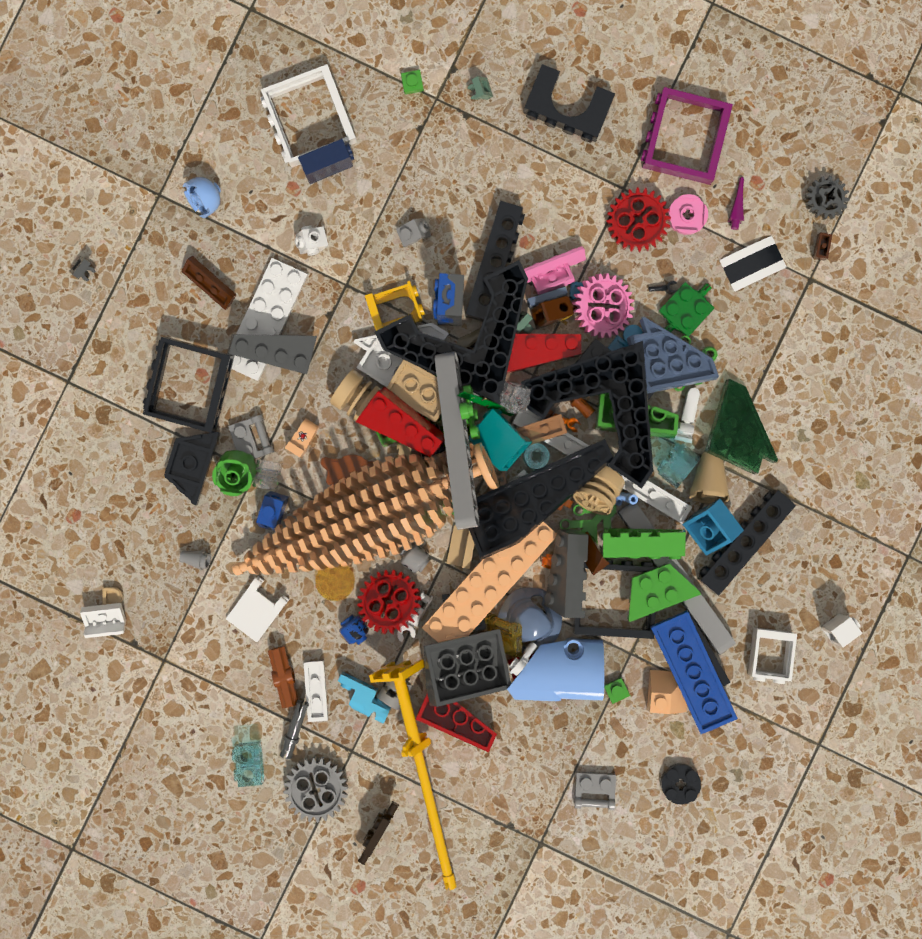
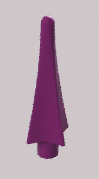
M744 177L739 179L736 197L728 222H732V230H738L739 224H741V221H744Z

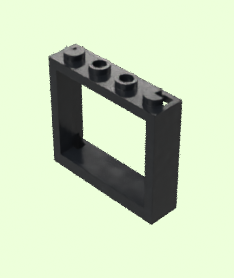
M161 337L158 346H156V359L153 360L151 365L152 377L147 382L148 394L147 398L145 397L143 400V415L209 433L216 432L235 356L169 337ZM171 345L221 359L206 423L156 409Z
M608 560L610 564L602 570L647 572L657 567L653 566L652 562H641V565H633V561H621V564H613V560ZM584 562L585 569H589L586 563ZM655 613L646 616V629L580 625V618H574L573 633L577 635L654 639L651 626L655 624Z

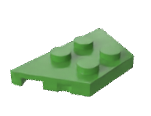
M671 564L662 565L631 577L630 605L627 619L629 622L701 595V593Z

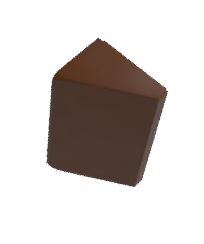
M587 531L588 558L585 563L591 573L595 575L610 563L607 558H603L602 550L594 537Z

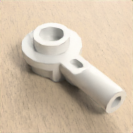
M531 642L527 646L520 659L515 658L509 665V668H511L510 674L513 673L517 676L524 669L529 661V657L537 648L535 643Z

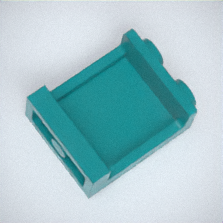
M490 409L484 414L482 422L477 424L480 439L473 440L470 434L469 440L473 445L482 443L492 464L499 471H507L529 447L532 441L527 436H522L501 415L502 411L500 409Z

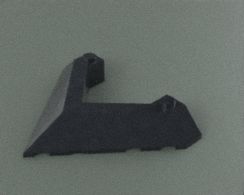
M520 260L483 278L492 297L474 350L420 332L412 314L375 331L382 349L435 375V355L456 351L462 387L471 385L473 393L500 405L528 281Z
M643 341L524 380L520 383L511 398L543 420L550 418L562 402L609 393L615 428L617 429L619 450L608 466L641 489L644 487L654 471Z

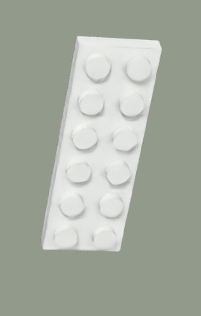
M271 258L236 334L281 335L308 274ZM235 356L232 370L259 382L267 364Z

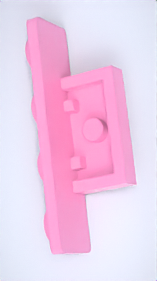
M584 247L573 248L566 253L555 255L548 260L525 268L524 271L528 277L527 283L532 281L538 295L574 283L575 278L569 267L586 260Z

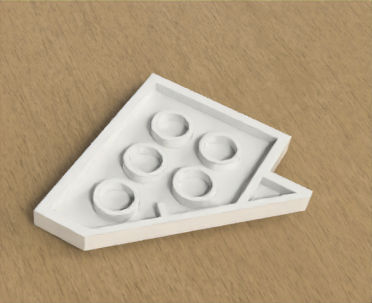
M434 323L418 326L420 332L445 340L449 335L448 332ZM376 335L354 339V344L367 351L356 368L387 387L403 359L384 351Z

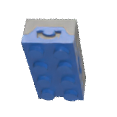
M439 273V279H435L434 320L438 321V325L461 326L464 275Z

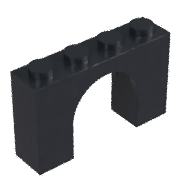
M542 64L523 113L531 120L537 121L539 119L544 121V124L548 127L561 128L568 135L576 134L581 136V139L586 142H596L615 93L597 86L590 105L584 113L574 117L562 115L555 109L552 103V93L558 81L560 71Z

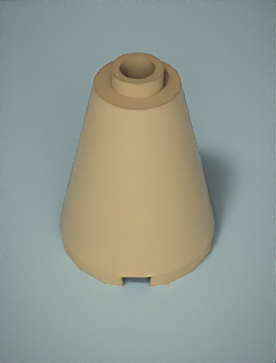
M708 448L707 451L702 453L689 492V499L693 498V501L711 504L719 498L723 503L729 501L723 454L718 449Z

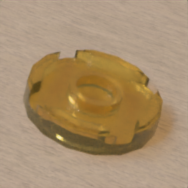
M339 564V567L336 568L326 567L324 570H319L316 575L315 585L323 598L330 601H340L351 594L355 586V577L353 571L348 566L343 567Z

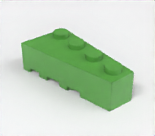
M609 393L598 395L595 430L617 432ZM648 405L651 436L674 438L678 431L679 415L656 406Z

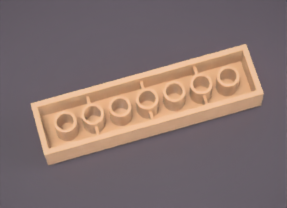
M542 522L520 543L481 560L421 628L438 643L469 636L550 545L557 533L546 523Z

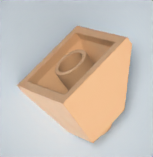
M649 670L647 710L650 713L675 714L687 712V704L671 671Z

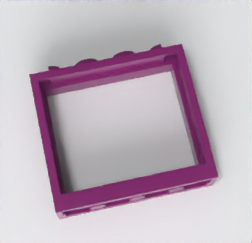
M664 87L661 93H657L655 104L658 106L656 112L653 111L650 123L653 126L652 130L647 132L645 142L648 143L647 150L643 149L642 168L711 185L715 178L733 104ZM667 98L720 111L706 172L652 159Z

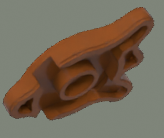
M354 454L343 456L340 459L328 457L321 459L322 467L328 471L326 478L328 485H335L342 478L347 479L350 477V473L354 471L361 472V467L368 465L369 468L374 466V461H368Z

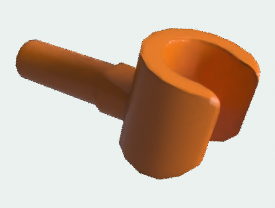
M563 417L564 423L567 424L568 428L572 432H578L572 426L575 423L579 425L581 423L576 418L568 419Z

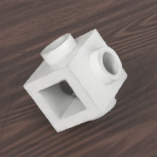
M311 225L305 226L295 235V245L299 249L300 254L316 255L319 251L329 246L324 226L313 228Z

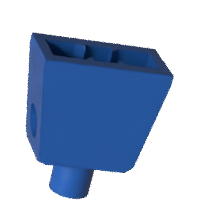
M269 491L264 496L256 521L257 525L275 531L274 528L281 524L289 497Z

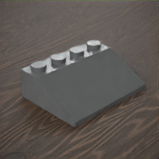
M500 629L424 646L425 680L430 706L438 707L504 691L511 684Z

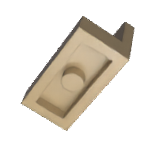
M456 525L453 527L447 564L470 569L475 544L469 529L457 530Z

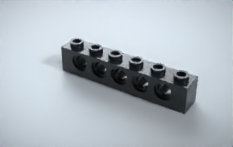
M500 200L466 311V317L483 322L489 304L482 305L479 302V298L487 296L491 300L492 297L483 278L504 268L507 262L511 263L514 253L510 251L512 243H517L519 233L516 230L518 225L522 226L525 214L522 213L523 207ZM509 221L513 224V227L506 230L503 228L502 223ZM499 240H504L507 242V247L501 249L496 243ZM497 258L502 264L499 267H493L490 262L492 259Z
M770 490L764 495V502L752 509L750 512L751 517L747 521L744 520L740 523L744 531L733 542L726 545L722 551L718 550L711 559L713 561L710 565H705L698 574L700 576L698 580L715 595L719 596L795 508L796 505L779 490ZM769 506H772L775 510L774 515L771 517L766 512ZM756 521H760L762 524V528L758 532L754 530V523ZM743 536L749 538V544L745 547L741 544ZM730 551H735L736 559L730 562L728 554ZM718 566H722L724 572L721 576L717 577L715 569Z

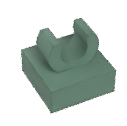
M477 76L473 78V84L467 87L468 90L475 89L476 94L471 96L473 100H488L493 97L488 79L485 77Z
M520 312L516 332L520 333L523 331L530 334L534 330L529 324L533 318L528 313Z

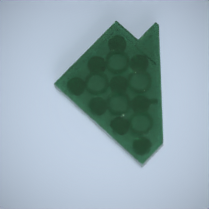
M728 379L723 387L705 452L755 475L759 473L762 459L776 463L778 458L746 386Z

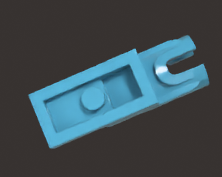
M342 672L338 679V682L341 683L340 686L350 691L351 689L355 690L349 702L351 708L367 717L371 713L376 712L375 720L384 724L391 707L375 698L378 688Z

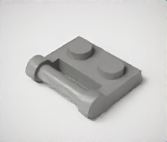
M262 415L228 426L236 450L251 454L254 459L275 452L273 446H270L262 422L264 421ZM253 424L256 426L263 447L260 451H258L250 425Z
M576 771L574 808L596 807L615 810L616 774ZM581 794L608 795V800L581 799Z

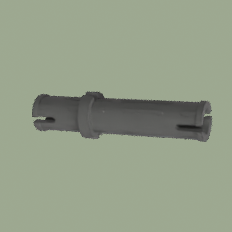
M297 700L288 732L283 738L284 745L280 756L284 758L286 755L285 759L288 760L292 759L295 745L299 742L300 738L298 736L309 703L306 701L302 705L303 700Z

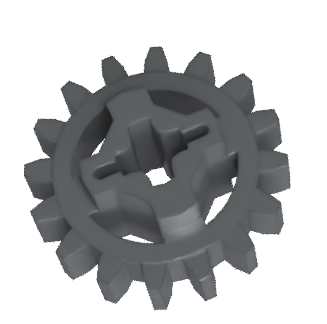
M823 176L819 179V182L815 180L812 183L813 186L807 188L810 193L805 195V198L809 199L805 205L811 206L809 212L815 211L816 218L822 215V220L827 219L828 216L830 219H834L835 214L839 216L842 214L841 210L847 208V205L844 203L850 200L845 197L849 190H843L846 184L839 185V178L832 181V176H829L827 180ZM822 186H829L827 189L819 188ZM829 193V195H828V196H829V197H828V200H829V201L826 202V196H825V195H827V194ZM827 207L835 208L833 210H825Z

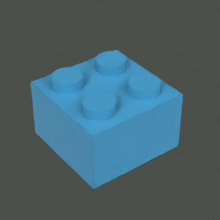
M720 498L695 512L682 524L706 556L733 542L744 531Z

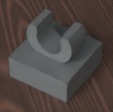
M82 256L69 270L76 278L79 279L81 277L85 281H89L85 276L87 270L93 273L96 271L90 266L91 263Z

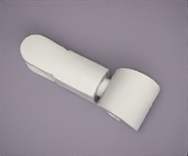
M691 388L686 393L681 422L678 423L677 435L673 438L675 440L692 443L694 425L691 424L695 420L700 396L697 388Z
M423 590L419 596L422 598L420 601L426 603L425 607L415 609L419 616H412L415 622L408 621V629L403 625L401 626L402 632L396 631L397 637L401 642L404 640L402 633L405 630H408L410 636L415 638L414 626L417 627L433 599L432 595L424 594L425 591Z

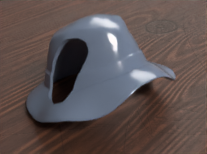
M519 588L506 598L499 611L498 629L501 631L503 643L508 648L523 653L527 647H524L521 643L534 641L533 643L537 645V648L534 650L535 653L541 644L556 641L562 627V616L544 605V597L547 591L539 588ZM541 596L543 598L542 606L546 614L531 601V597Z

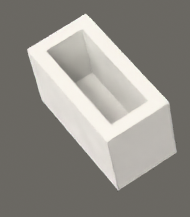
M838 614L820 627L832 644L842 648L862 634L859 629L861 627L859 622L854 617L851 618L848 615Z

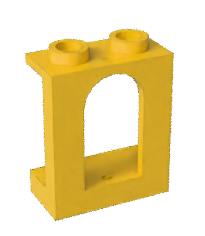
M410 281L405 285L381 293L365 295L376 331L401 319L397 318L382 323L376 305L400 297H408L413 301L414 309L411 314L416 323L423 321L421 316L425 315L422 304H417L415 297L419 295L416 286H411Z

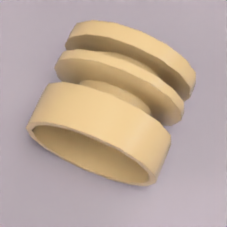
M352 369L340 383L329 403L339 410L349 405L350 407L346 415L350 417L357 411L353 418L356 421L381 388L376 386L370 392L373 383L370 381L364 387L361 386L364 376Z
M605 466L573 495V498L581 507L599 515H609L616 504V498L620 496L625 481L618 472Z

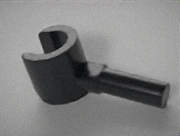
M670 281L666 285L649 287V292L665 291L668 294H673L677 290H671L670 285L677 284V282Z

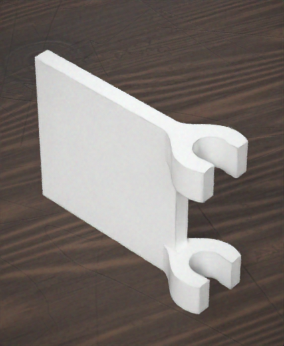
M259 576L252 581L249 588L226 618V620L255 642L260 640L290 600L285 595L281 596L276 604L258 591V588L265 581Z

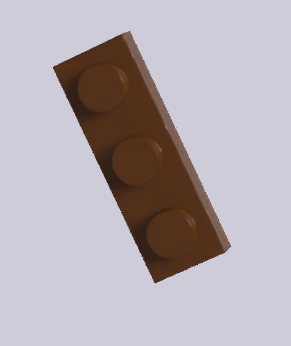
M194 256L187 259L181 272L224 310L228 309L237 294Z

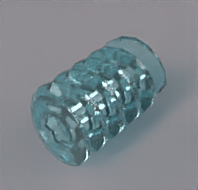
M539 443L530 445L523 455L525 465L534 470L546 466L550 459L548 449ZM532 452H534L535 454H541V456L539 457L540 462L538 460H532V457L534 456Z

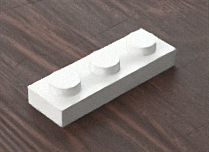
M324 660L304 662L306 702L309 703L307 708L308 722L328 721Z

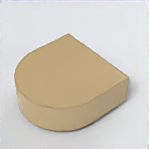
M103 587L102 605L122 603L124 594L120 588Z

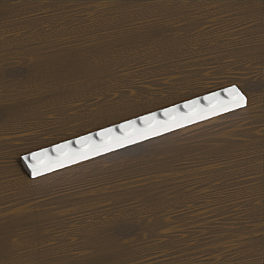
M522 406L512 423L518 427H523L543 419ZM569 433L543 441L567 456L589 446ZM621 475L625 481L623 487L625 491L636 495L640 500L683 524L692 506L650 481H647L641 489Z

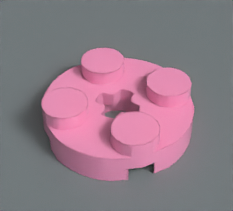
M682 195L674 200L669 207L670 226L672 230L680 234H694L700 231L707 222V206L695 195ZM686 210L693 214V217H690L689 220L683 216Z

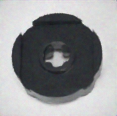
M677 763L670 766L662 774L660 785L661 790L669 801L683 805L697 799L701 789V780L697 772L689 765ZM680 779H683V782L686 783L682 789L675 785Z

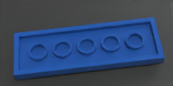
M688 610L652 625L651 629L700 734L737 720L736 713Z

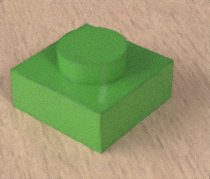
M420 70L401 73L405 95L424 91Z
M621 677L604 685L612 704L630 696Z

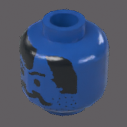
M351 615L340 623L341 628L339 631L348 644L356 642L359 645L367 639L366 634L369 631V627L362 621L360 616L354 617Z

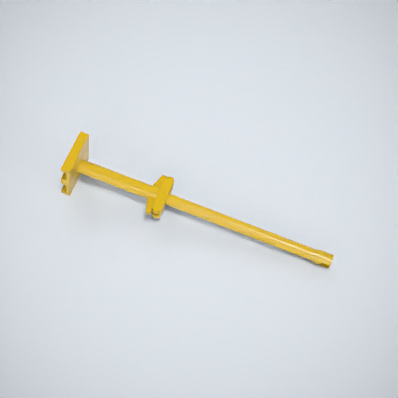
M420 659L414 664H411V660L403 661L398 665H395V661L390 662L370 674L371 683L394 681L408 740L402 747L401 754L403 757H414L443 873L444 886L446 890L448 888L453 890L457 885L451 869L422 752L431 744L430 738H425L427 737L426 732L419 733L406 683L408 677L425 667L424 659Z

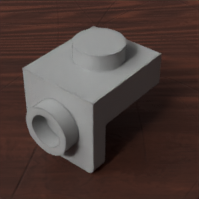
M423 218L413 219L396 229L403 247H408L423 238L431 236L429 225Z

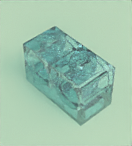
M261 741L238 743L234 747L235 749L232 750V760L236 762L234 781L238 782V787L262 785L265 778ZM242 751H250L252 757L250 759L244 758ZM250 770L253 773V778L245 777L244 771Z

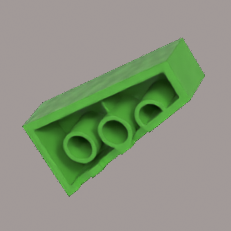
M605 528L603 533V558L628 557L637 559L649 557L650 559H660L661 557H669V559H681V556H685L686 531L685 529Z

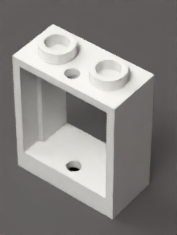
M753 627L748 675L752 676L753 680L765 682L766 679H773V682L778 684H785V681L792 682L797 634L789 631ZM760 638L786 641L783 673L756 670Z

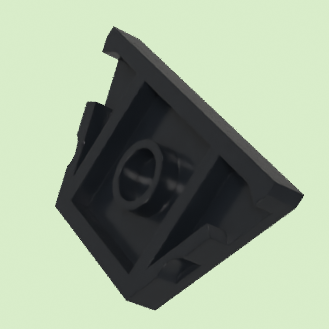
M219 432L175 439L164 477L174 484L193 505H198L220 436Z

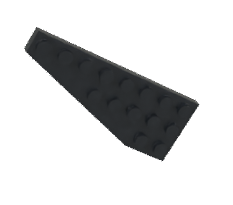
M603 439L476 497L479 527L468 529L479 557L483 560L520 543L609 464L614 457L606 440Z

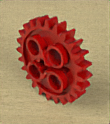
M637 187L636 193L629 189V195L626 196L622 192L621 200L615 198L617 205H610V208L614 211L607 212V215L612 217V219L606 220V222L612 225L608 228V232H614L611 238L615 239L618 237L617 245L623 242L624 250L630 246V251L633 252L636 247L638 252L641 253L642 247H645L648 252L649 245L656 248L655 241L663 242L660 236L668 235L664 229L670 228V225L666 222L670 221L671 217L665 216L670 212V209H664L667 204L666 201L660 203L661 195L655 198L654 190L647 194V188H645L643 193H640L639 187ZM636 202H641L644 204L642 210L636 211L633 209V205ZM651 207L652 209L642 217L643 223L638 222L631 232L627 234L626 231L635 224V217L641 218L646 209ZM656 215L658 221L655 224L648 223L647 219L649 216ZM628 217L630 222L628 225L623 226L619 223L620 219ZM636 230H643L645 235L641 239H637L634 237V232Z
M385 570L383 576L377 572L376 579L370 576L372 582L368 583L365 581L366 589L360 588V591L364 594L357 596L362 601L357 604L359 608H363L358 612L361 616H364L362 621H369L367 625L369 628L375 626L374 631L378 632L381 629L383 634H386L388 629L391 634H394L395 629L402 632L401 626L403 625L408 629L407 622H415L412 616H419L415 609L421 608V605L417 603L422 598L416 596L420 592L418 588H414L416 583L414 581L410 582L411 578L409 576L404 578L403 572H400L397 576L395 570L392 571L391 575ZM389 585L388 591L381 593L382 586ZM405 592L406 598L403 601H398L399 594ZM387 600H392L393 603H392V604H390V603L386 604V601H387ZM380 603V609L373 612V605ZM397 610L398 616L395 619H390L391 612Z

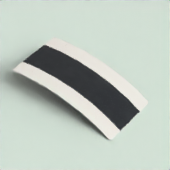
M772 236L720 260L734 291H738L786 268V264Z

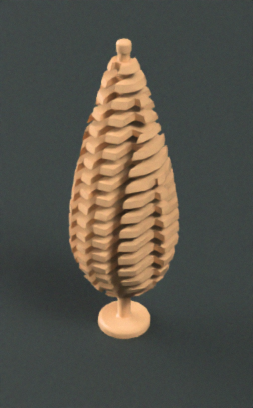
M482 443L474 445V455L477 464L472 466L474 478L482 475L490 489L499 488L498 478L487 451ZM415 454L409 455V462L406 455H398L399 458H396L395 461L392 456L385 457L386 462L374 461V466L371 468L365 465L361 467V472L354 471L350 473V477L347 479L342 478L339 480V483L332 484L324 492L315 495L314 500H308L303 505V508L296 509L292 515L296 516L297 520L292 516H287L283 520L286 527L283 528L281 524H278L274 528L275 533H267L262 542L258 541L254 544L252 548L253 553L248 551L244 555V561L234 564L232 571L237 576L247 570L251 574L258 575L261 571L264 575H271L274 569L277 574L285 573L284 569L288 567L290 573L298 572L296 565H299V569L304 572L312 571L313 569L318 571L324 570L326 567L336 568L339 567V564L345 567L350 566L353 562L358 565L362 564L363 560L368 562L375 561L374 556L377 555L381 559L387 558L386 552L391 551L393 555L400 554L399 547L403 546L404 550L408 551L412 549L411 542L414 541L416 545L420 546L424 543L423 537L431 538L435 534L434 532L437 531V526L441 529L446 523V515L442 514L441 509L443 508L448 516H451L453 513L451 491L448 490L449 488L451 489L448 468L443 465L444 473L439 471L435 459L425 457L424 460L430 466L427 467L423 459Z

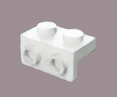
M121 603L81 607L80 614L85 625V638L124 633L126 617Z

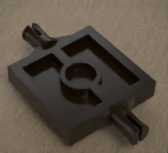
M392 801L388 810L385 809L383 813L379 812L373 822V831L369 829L363 839L362 845L364 849L358 859L359 863L365 865L368 858L372 855L391 818L394 817L393 815L399 807V804Z

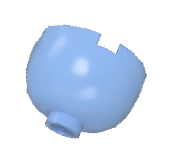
M195 177L183 184V187L187 188L184 192L186 199L195 212L199 210L202 213L199 215L201 218L210 216L218 209L220 205L219 193H221V190L217 183H212V181L204 177Z

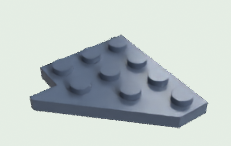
M642 317L639 320L643 334L632 335L627 338L629 346L643 341L647 394L712 381L719 377L713 358L646 317Z

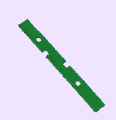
M462 392L457 395L482 406L489 405L488 408L490 409L501 408L502 413L508 416L518 413L486 399L482 401L481 399L483 398L474 394Z

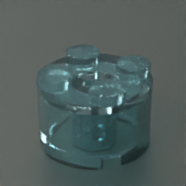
M677 443L669 453L671 458L669 460L665 458L657 468V471H659L658 475L676 489L701 459L699 455L683 443L681 445Z

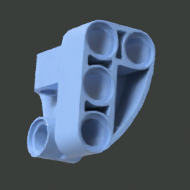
M570 637L564 641L541 644L507 690L515 700L561 701V699L603 701V640ZM569 644H578V649L575 652H569Z

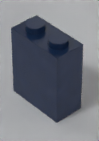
M340 139L301 155L298 159L309 184H313L353 167L352 160H354V156L349 143L344 144L343 139Z

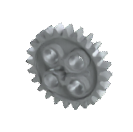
M315 756L312 762L305 758L304 765L299 761L297 763L299 769L292 767L291 771L293 774L288 773L286 776L291 781H285L284 783L285 786L289 787L283 791L284 794H289L285 802L291 801L289 809L296 808L294 815L299 812L302 813L301 820L308 816V822L312 820V817H315L317 823L320 817L327 821L328 814L333 818L335 816L334 810L340 812L341 808L339 805H345V801L342 798H347L348 793L344 792V790H347L349 786L343 783L347 780V777L341 778L343 770L337 772L338 764L332 767L331 759L324 763V757L319 762H317ZM321 772L325 773L327 775V780H319L317 774ZM309 773H312L314 776V783L316 788H320L318 795L321 802L323 803V806L319 805L316 790L312 791L314 783ZM299 780H307L308 786L301 787L299 785ZM329 791L334 795V798L328 800L324 797L323 793ZM312 798L315 805L308 806L305 803V799Z

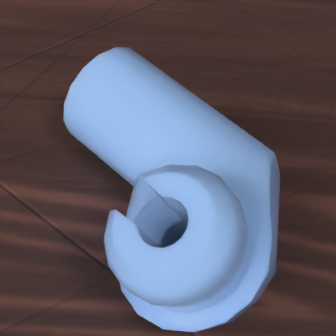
M621 492L620 496L616 498V505L620 506L623 501L632 505L636 504L638 497L631 493Z

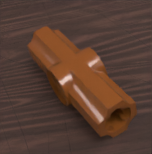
M280 646L268 650V655L273 670L271 672L275 688L278 690L282 708L293 707L299 699L294 684V671L289 664L285 646Z

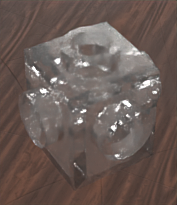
M505 381L503 391L500 393V405L506 408V412L517 414L518 411L525 412L530 402L531 389L523 384Z

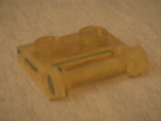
M489 612L484 618L487 624V631L500 629L505 653L516 658L521 656V624L505 621ZM497 626L502 627V628H504V629H507V630H509V632L506 631V630H503V629H501V628H498Z

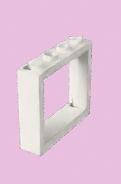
M327 64L261 89L263 94L260 97L264 109L268 107L270 114L267 115L271 127L275 126L276 128L275 139L278 145L282 144L284 149L281 152L285 163L289 162L291 168L300 165L298 157L306 153L293 157L271 99L324 79L346 134V137L342 138L344 144L349 143V145L357 143Z

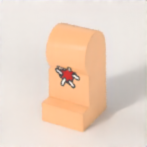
M305 418L285 449L303 458L318 432L319 426Z

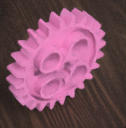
M607 273L603 274V276L601 274H596L595 277L590 276L589 281H582L584 287H577L580 294H574V297L578 299L572 302L573 305L577 306V309L573 310L574 313H578L575 320H581L579 327L586 326L584 332L589 333L591 331V336L597 335L598 338H604L605 335L606 338H610L611 334L618 335V331H624L623 325L630 324L626 319L633 318L629 313L630 310L635 309L630 306V303L634 302V299H629L632 292L625 291L628 285L621 286L623 280L618 279L616 281V275L609 277ZM594 290L597 292L596 300L593 297ZM612 293L615 294V301H614V302H613L612 299H611V294H612ZM588 303L617 305L619 309L588 306ZM593 310L596 313V317L594 320L591 317V313ZM611 312L614 315L613 321L609 318Z

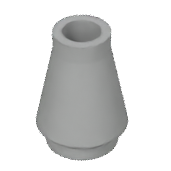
M182 551L179 560L182 563L203 570L208 569L211 555L206 551Z

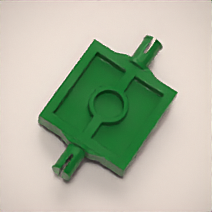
M685 282L658 312L668 323L664 329L670 333L675 329L689 337L715 309L704 297L712 287H708L709 284L705 283L697 291Z

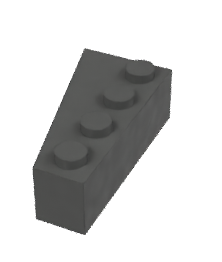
M232 334L227 354L307 374L317 336Z
M576 529L557 530L554 553L551 558V570L548 576V587L544 597V605L564 618H585V611L582 610V601H586V592H583V581L587 580L584 562H587L588 534Z

